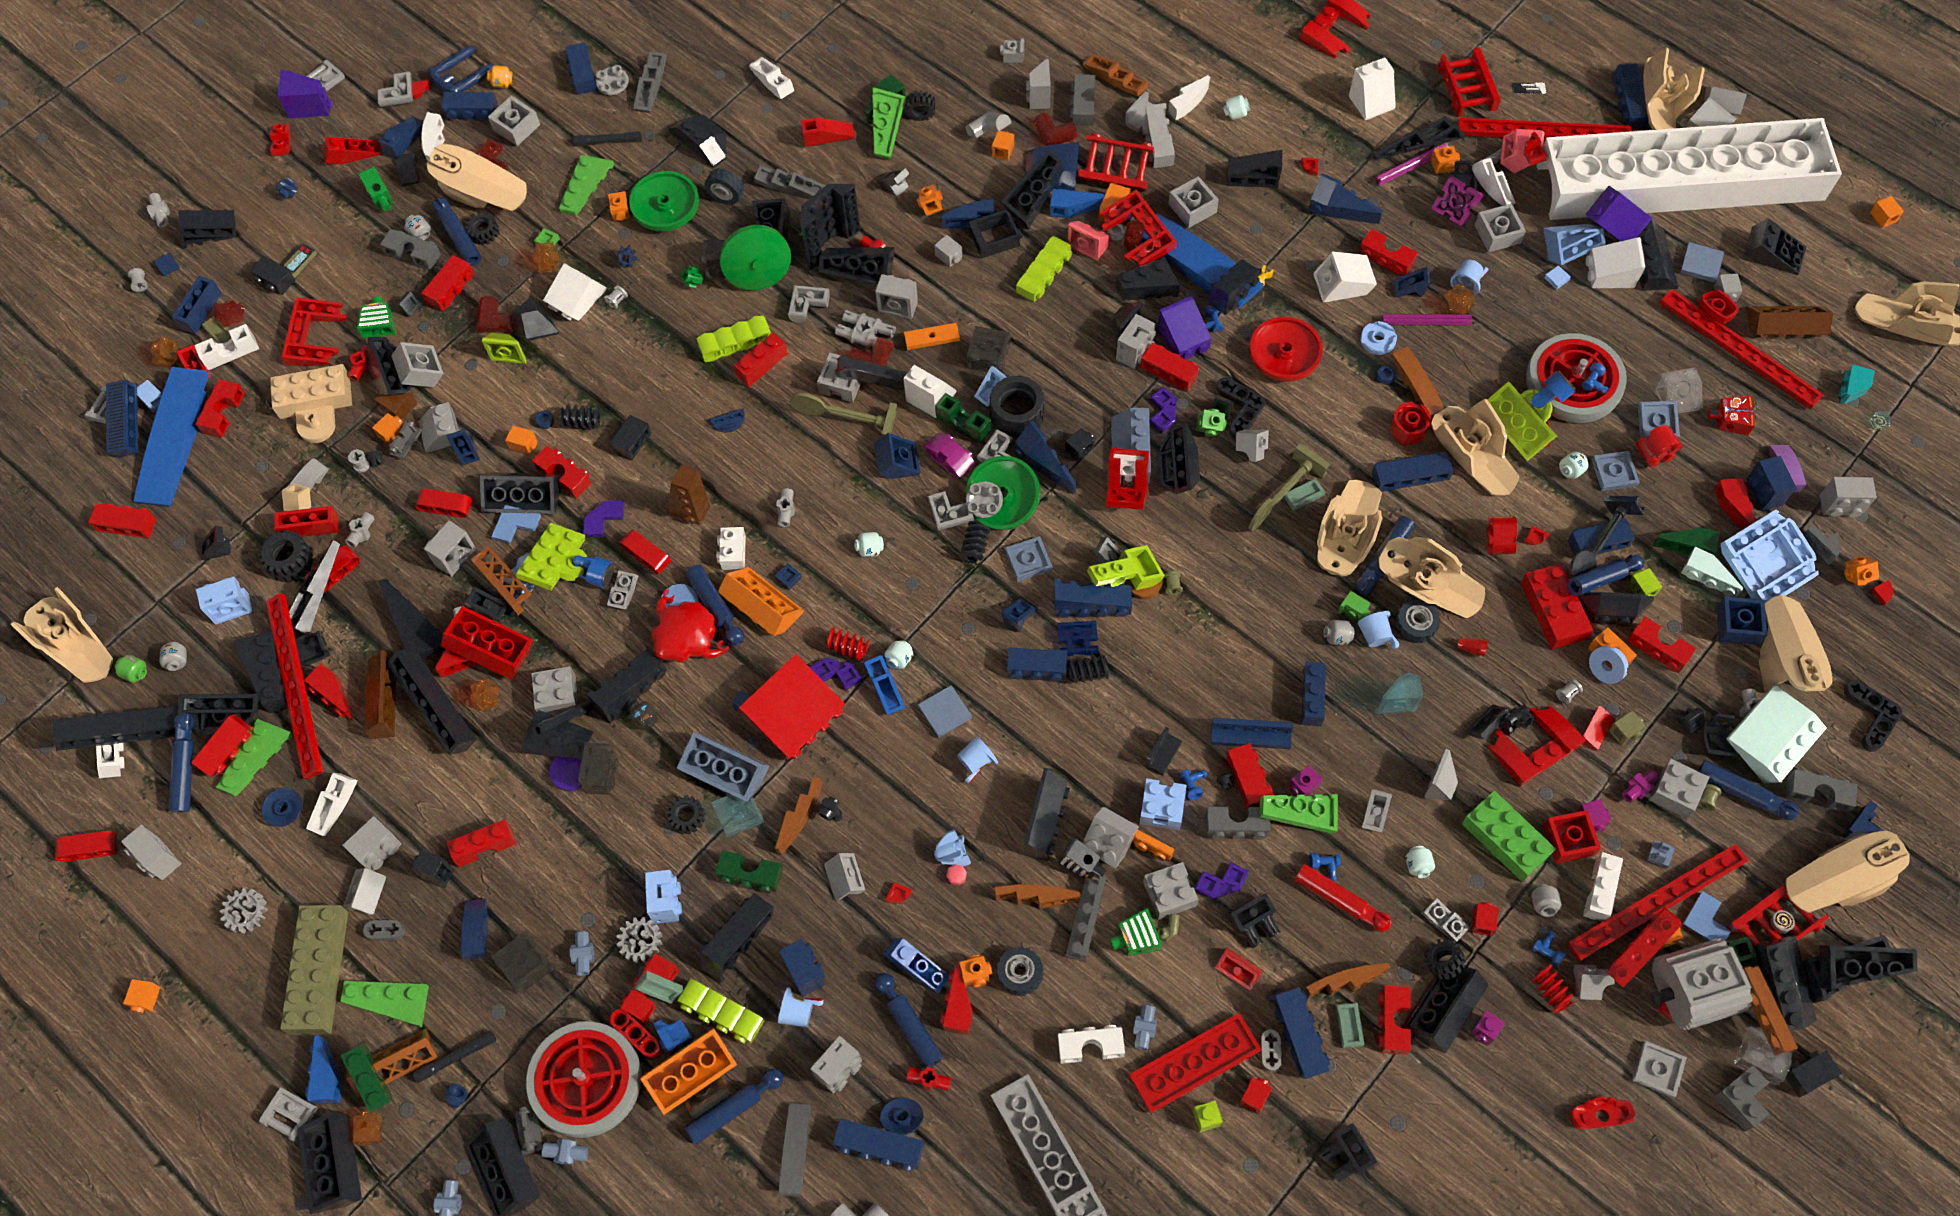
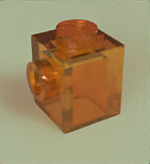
M364 1111L361 1112V1115L354 1116L353 1143L359 1146L382 1143V1117L374 1111L371 1113Z

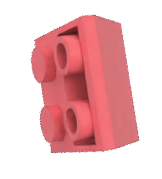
M1516 129L1503 136L1500 164L1513 174L1530 166L1524 156L1525 142L1529 141L1531 133L1535 131L1541 139V147L1543 148L1544 132L1542 130Z

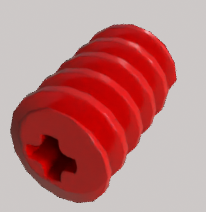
M833 626L827 637L828 650H834L835 653L842 651V655L846 656L849 654L850 658L856 656V660L861 661L867 653L870 640L868 639L864 643L863 636L857 640V634L849 638L850 632L847 631L845 635H842L843 629L835 633V626Z
M1551 964L1535 974L1532 983H1540L1537 990H1545L1542 998H1550L1547 1005H1555L1552 1012L1559 1013L1577 1001H1570L1573 997L1572 993L1565 994L1568 986L1560 987L1563 979L1555 980L1558 972L1550 973V969L1553 967Z

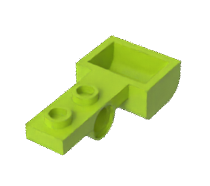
M1147 545L1124 550L1119 560L1090 566L1087 570L1095 586L1110 583L1112 587L1122 584L1126 579H1130L1136 590L1155 586L1165 576Z

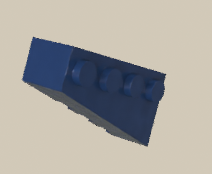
M1054 579V616L1061 618L1079 616L1084 618L1093 615L1098 617H1106L1108 615L1124 617L1131 615V586L1118 585L1112 587L1110 584H1106L1104 587L1095 586L1093 582H1089L1087 585H1079L1078 581L1070 580V584L1061 583V579Z
M1290 987L1267 995L1269 1002L1274 1001L1276 1006L1274 1014L1277 1021L1279 1020L1280 1024L1284 1025L1282 1032L1284 1039L1288 1045L1293 1047L1290 1049V1053L1300 1077L1308 1079L1330 1071L1328 1067L1330 1065L1329 1057L1326 1052L1323 1053L1320 1045L1323 1043L1322 1038L1313 1026V1023H1315L1314 1016L1311 1011H1308L1305 1004L1307 1003L1305 992L1300 990V987Z

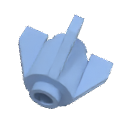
M954 829L946 832L936 845V850H934L936 860L943 865L957 864L964 867L971 864L963 844L964 836H957Z

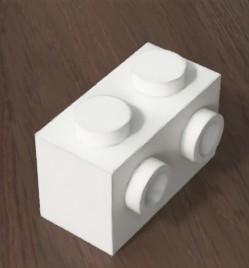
M743 527L721 528L720 535H717V544L720 546V552H717L716 558L722 570L745 568L746 535Z
M123 743L96 746L99 778L121 776L120 769L125 768L124 756L120 757V751H124Z

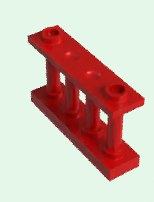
M1475 48L1472 56L1468 59L1450 62L1447 61L1445 54H1441L1437 68L1442 74L1452 100L1453 110L1456 111L1457 116H1462L1464 107L1481 104L1488 105L1490 111H1497L1501 98L1481 48ZM1467 65L1473 66L1474 71L1453 75L1451 68ZM1476 78L1479 81V84L1459 88L1456 84V81ZM1481 91L1485 96L1463 101L1461 94Z
M1091 133V136L1086 135V140L1091 142L1086 167L1084 170L1079 169V179L1105 184L1113 183L1126 188L1147 191L1148 183L1144 181L1143 177L1148 153H1155V148L1152 147V144L1143 142L1139 145L1101 138V135ZM1098 143L1108 145L1101 173L1094 172L1093 169ZM1115 147L1125 148L1118 176H1113L1110 172ZM1131 150L1142 151L1137 177L1134 179H1130L1126 175Z
M1785 883L1726 928L1731 930L1730 935L1737 931L1739 934L1742 933L1745 938L1748 937L1754 948V944L1761 942L1748 928L1750 926L1747 923L1750 920L1758 922L1773 940L1781 939L1780 934L1765 919V914L1763 913L1767 908L1770 911L1773 910L1774 913L1783 910L1779 906L1781 903L1778 901L1781 897H1784L1785 900L1788 899L1811 925L1803 932L1796 924L1790 931L1797 937V941L1812 930L1815 933L1825 927L1823 922L1829 917L1825 915L1817 920L1811 912L1806 913L1798 908L1789 899Z
M1664 907L1608 966L1606 973L1624 987L1683 925L1682 921Z

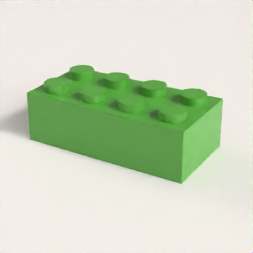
M1493 791L1462 822V825L1521 882L1526 880L1556 850L1496 791Z

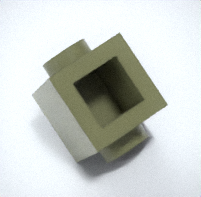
M1631 711L1627 715L1625 713L1620 714L1609 731L1623 745L1629 740L1634 742L1643 735L1641 732L1646 725L1639 715Z

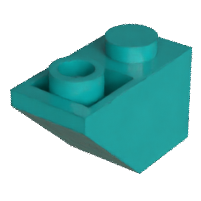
M1853 364L1848 371L1845 370L1841 379L1844 383L1839 391V396H1841L1840 404L1844 405L1865 395L1872 386L1875 370Z

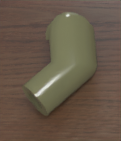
M1170 914L1168 925L1157 930L1161 941H1168L1177 935L1179 915Z

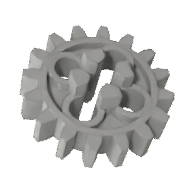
M243 888L242 893L235 890V896L228 895L229 901L222 902L225 909L220 910V913L225 916L220 919L225 923V927L235 933L239 931L245 934L246 929L252 932L254 925L261 926L258 922L260 919H266L262 914L268 911L264 907L267 901L262 899L263 896L253 889L248 891L246 888Z
M635 917L632 924L626 921V929L620 928L622 935H617V938L621 942H618L617 946L622 948L619 952L622 956L626 955L625 958L628 961L633 957L635 963L639 959L645 963L646 957L653 958V952H660L657 945L663 944L659 940L663 936L661 932H657L660 928L658 925L653 926L654 922L651 919L646 923L645 917H642L640 922ZM642 927H644L645 930H642V931H641V936H640V934H639V929L642 928ZM629 936H633L636 940H640L639 945L641 947V950L638 953H634V951L639 948L637 942L634 939L626 941V939ZM650 939H653V942L651 944H647L644 942V940L649 941Z

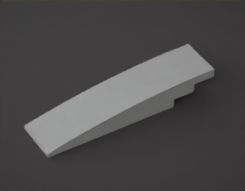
M1029 1074L992 1094L991 1097L1055 1215L1107 1216L1091 1182Z

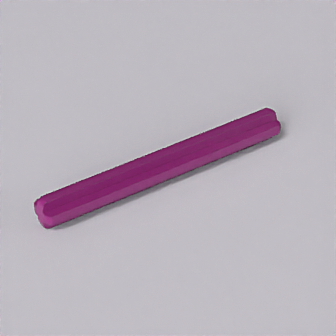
M1442 143L1377 175L1375 181L1378 185H1382L1429 162L1434 149L1449 146L1447 143Z
M1383 314L1382 322L1390 325H1470L1472 316L1470 314Z

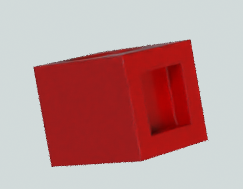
M1488 902L1478 903L1473 909L1471 933L1492 937L1497 931L1499 907H1495Z
M1253 1077L1239 1104L1259 1114L1272 1090L1269 1082L1260 1077H1257V1079Z

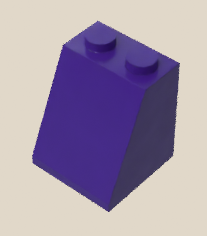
M287 70L280 71L278 98L289 118L330 115L332 101L328 98L326 89L322 86L320 80Z
M1609 185L1585 214L1599 227L1603 228L1605 232L1620 242L1637 238L1652 220V217Z
M1192 296L1160 310L1158 332L1172 353H1177L1182 358L1188 360L1193 355L1204 353L1210 348L1211 336Z

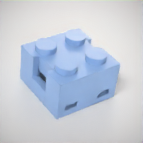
M235 577L224 578L222 581L206 584L196 589L200 609L215 625L253 612L248 592L240 587Z
M1146 778L1140 824L1180 831L1186 785L1173 783V786L1160 785L1159 780Z
M670 870L645 873L647 914L654 924L679 921V914H682L681 902H678L677 897L678 894H681L680 882H677V877L673 876Z

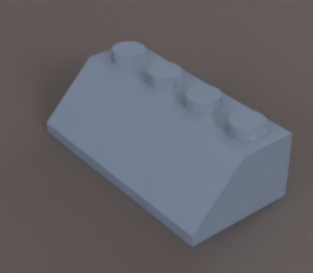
M1129 408L1111 417L1112 448L1149 451L1148 483H1150L1149 408Z
M693 732L677 769L747 802L762 784L769 765L704 734Z

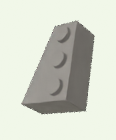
M1166 103L1146 106L1144 124L1141 125L1142 134L1146 136L1145 143L1152 144V147L1155 148L1154 154L1148 153L1149 162H1152L1153 168L1174 166V147L1172 136L1169 134L1167 127L1169 119H1165Z

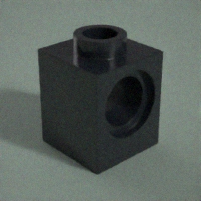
M1081 428L1066 440L1065 450L1079 461L1094 449L1095 439L1090 432H1086Z

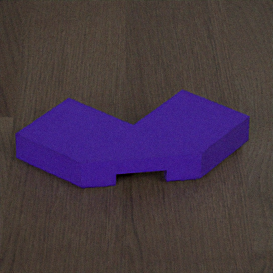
M1162 387L1150 397V401L1160 411L1149 419V423L1161 434L1175 424L1176 398L1165 387Z
M604 501L588 514L584 520L583 534L585 537H603L605 520H623L624 501Z
M824 658L810 666L823 682L837 676L845 690L862 682V678L856 668L849 662L843 663L830 658Z
M1231 862L1222 880L1203 871L1195 891L1211 899L1241 890L1249 871Z

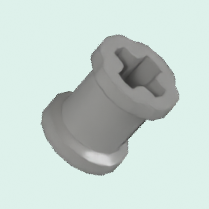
M133 268L128 271V277L131 279V289L136 292L144 291L148 287L147 282L144 280L145 273L140 268Z
M616 285L613 292L609 296H605V301L609 306L617 309L618 304L623 298L626 299L628 294L622 287Z
M356 449L348 455V460L353 464L355 471L362 473L369 469L370 462L365 458L363 451Z
M1570 678L1562 689L1556 691V695L1563 703L1569 704L1576 694L1583 692V688L1577 680Z

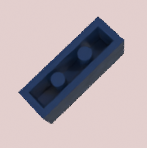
M586 43L566 46L567 54L564 55L566 63L570 64V66H567L569 75L573 76L570 79L572 88H576L578 95L598 91Z
M444 92L441 108L446 119L488 120V116L498 108V102L494 92Z
M198 276L171 317L179 329L193 334L197 333L222 294L215 281Z
M1627 519L1619 521L1599 554L1630 547L1635 537ZM1597 523L1590 528H1577L1573 530L1568 539L1573 554L1575 555L1581 550L1591 551L1608 523L1602 525Z
M1009 647L1007 677H1012L1013 679L1031 678L1032 680L1050 679L1055 682L1066 680L1067 651Z
M1305 662L1302 675L1301 725L1321 727L1325 719L1326 663Z

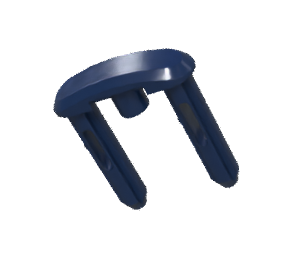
M467 46L435 67L429 66L428 71L434 84L443 93L463 92L487 77L488 71H491L494 65H485L453 86L452 83L455 80L450 73L443 77L440 75L473 55L475 48Z

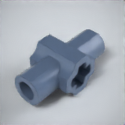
M584 931L575 933V945H571L570 948L571 963L576 964V975L578 976L590 974L589 962H594L595 958L593 944L589 943V933Z
M1142 1005L1140 1016H1136L1133 1035L1136 1036L1134 1045L1136 1049L1148 1050L1150 1039H1154L1157 1020H1154L1156 1008L1153 1006Z
M558 1139L557 1144L544 1143L542 1157L554 1158V1163L573 1165L574 1160L586 1162L588 1147L576 1146V1141Z
M444 1180L442 1193H437L434 1201V1213H439L438 1216H453L459 1213L462 1204L461 1195L457 1194L459 1181Z

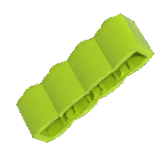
M1052 236L1035 261L1029 266L1026 273L1018 281L1016 293L1033 302L1041 298L1047 285L1050 286L1052 284L1054 275L1060 273L1063 263L1071 258V245Z
M754 316L748 321L737 322L731 327H721L714 333H704L696 339L704 361L711 362L758 345L771 334V331L764 316Z
M690 979L677 1000L681 1004L680 1008L689 1014L692 1011L699 1014L698 1018L707 1024L710 1021L717 1024L716 1029L725 1034L728 1031L735 1034L734 1039L743 1044L746 1041L752 1043L764 1023L763 1018L693 979Z

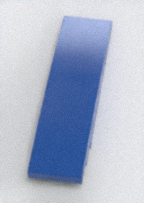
M1158 213L1157 217L1177 241L1176 248L1162 256V258H1165L1168 263L1210 295L1211 283L1214 281L1218 283L1222 280L1220 279L1221 275H1228L1230 268L1236 263L1196 235ZM1142 227L1134 233V236L1143 243L1150 239ZM1259 281L1255 287H1251L1248 295L1238 302L1237 308L1240 309L1263 288L1264 284Z
M171 368L147 443L134 503L171 506L198 431L196 422L198 416L202 413L201 408L207 394L204 391L209 376L207 371Z

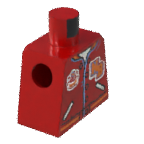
M1752 396L1723 398L1717 408L1708 409L1707 418L1717 419L1719 430L1749 436L1755 427Z

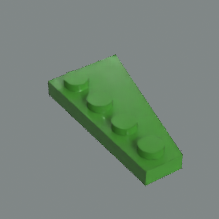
M877 88L872 89L874 156L890 160L906 96Z
M581 155L560 204V213L577 216L588 201L589 195L595 192L598 183L601 180L603 181L607 176V171L613 168L614 162Z
M257 719L251 732L252 737L246 744L242 743L239 753L230 763L216 788L236 797L254 778L253 775L267 764L266 761L282 748L281 745L287 739L290 740L293 736L291 732Z
M1323 794L1314 796L1266 795L1260 798V817L1334 834L1338 831V794H1331L1330 796H1323Z
M344 981L340 1002L422 1028L429 986L427 984Z

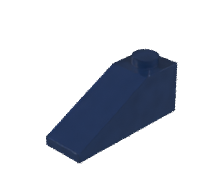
M413 116L388 129L379 140L384 153L394 159H398L397 155L404 154L421 134L424 121Z
M463 429L446 435L462 466L480 460L475 441L467 430Z

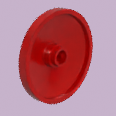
M1284 316L1269 319L1259 325L1252 335L1249 351L1253 364L1261 373L1274 380L1291 382L1306 378L1316 370L1322 358L1323 344L1319 334L1310 324L1298 318Z

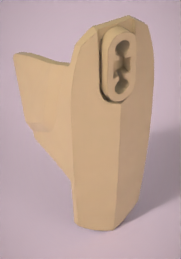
M1667 47L1648 58L1644 66L1645 100L1649 124L1653 130L1676 128V119L1700 94L1705 70L1701 66L1682 75L1674 76L1672 66L1667 64L1669 48Z
M440 144L434 147L433 152L430 154L427 162L428 172L438 181V186L450 199L474 208H485L486 204L489 203L509 211H514L526 198V182L472 151L459 146ZM440 156L442 160L435 161V158ZM455 163L456 167L451 168V165Z
M1924 281L1912 283L1895 298L1867 293L1858 301L1854 308L1856 315L1861 321L1887 331L1938 345H1960V316L1953 313L1959 294V284Z
M1483 399L1467 412L1458 406H1448L1434 415L1431 422L1433 431L1452 457L1491 495H1509L1516 487L1520 476L1505 458L1507 441L1505 426L1489 401Z
M1349 480L1341 496L1337 495L1333 498L1328 506L1317 540V562L1322 570L1328 571L1331 575H1340L1341 577L1350 575L1358 564L1364 561L1376 540L1382 521L1381 511L1378 510L1382 492L1374 485L1360 480ZM1335 562H1337V568L1332 566Z
M1400 537L1388 541L1378 558L1379 568L1388 576L1389 581L1428 604L1438 605L1464 618H1469L1477 613L1483 605L1485 587L1462 571L1463 564L1459 562L1457 556L1430 538L1414 537L1410 540ZM1391 550L1395 556L1389 558L1388 551ZM1406 560L1410 562L1409 567L1404 566Z
M58 587L54 590L59 599L55 597L41 599L26 612L23 620L25 626L14 621L11 623L35 648L44 651L84 683L106 678L113 663L112 656L82 619L81 612Z
M1778 595L1765 603L1768 630L1759 658L1765 693L1773 685L1779 687L1787 680L1790 681L1793 687L1802 691H1825L1832 685L1831 667L1819 637L1801 604L1784 595Z
M1892 832L1864 833L1820 854L1815 861L1787 877V894L1789 899L1806 913L1835 903H1839L1841 907L1854 906L1885 893L1898 880V874L1909 865L1910 854L1903 842ZM1891 846H1897L1898 851H1890ZM1873 854L1879 857L1878 861L1873 859Z

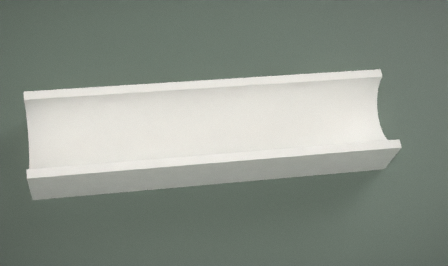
M1823 118L1548 137L1543 146L1547 154V161L1536 164L1538 170L1549 169L1552 181L1550 220L1587 217L1585 214L1608 185L1623 194L1645 213L1823 201L1827 199L1842 175Z

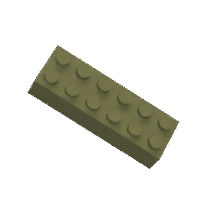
M341 905L299 906L281 1022V1030L289 1035H331L348 919V911Z

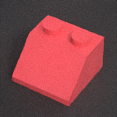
M1080 221L1070 222L1068 225V244L1071 245L1072 249L1098 261L1108 247L1109 236L1103 231H1098Z

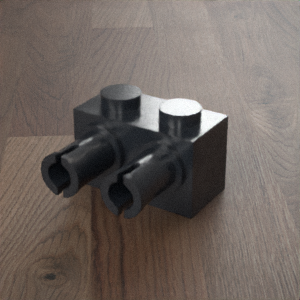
M1261 893L1226 913L1235 931L1244 933L1251 948H1255L1258 944L1263 943L1254 927L1257 922L1262 923L1269 938L1281 933L1272 918L1276 909L1267 893Z
M1354 1123L1335 1133L1336 1141L1320 1150L1327 1163L1343 1152L1347 1154L1348 1161L1332 1169L1339 1183L1355 1172L1363 1175L1380 1164Z

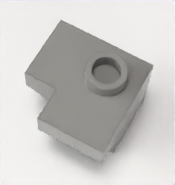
M1242 430L1236 432V451L1245 452L1249 457V461L1257 462L1264 459V450L1268 448L1269 430Z
M1574 964L1573 973L1577 996L1580 999L1602 1000V993L1605 987L1614 984V979L1606 973L1608 969H1598L1595 965Z

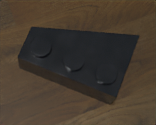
M537 710L530 721L520 753L582 759L589 747L594 731L568 721L541 736H536L533 732V726L546 719L555 717Z

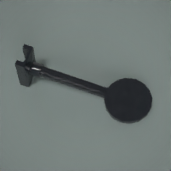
M1639 496L1605 497L1603 502L1610 513L1614 515L1591 551L1581 550L1573 556L1569 569L1570 578L1597 568V555L1625 515H1644L1647 509L1646 507L1639 506Z

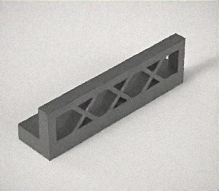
M1100 876L1099 881L1085 878L1066 958L1086 963L1105 888L1106 877Z

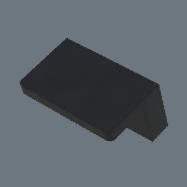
M1165 727L1146 762L1147 768L1162 776L1182 744V740L1168 734V727Z

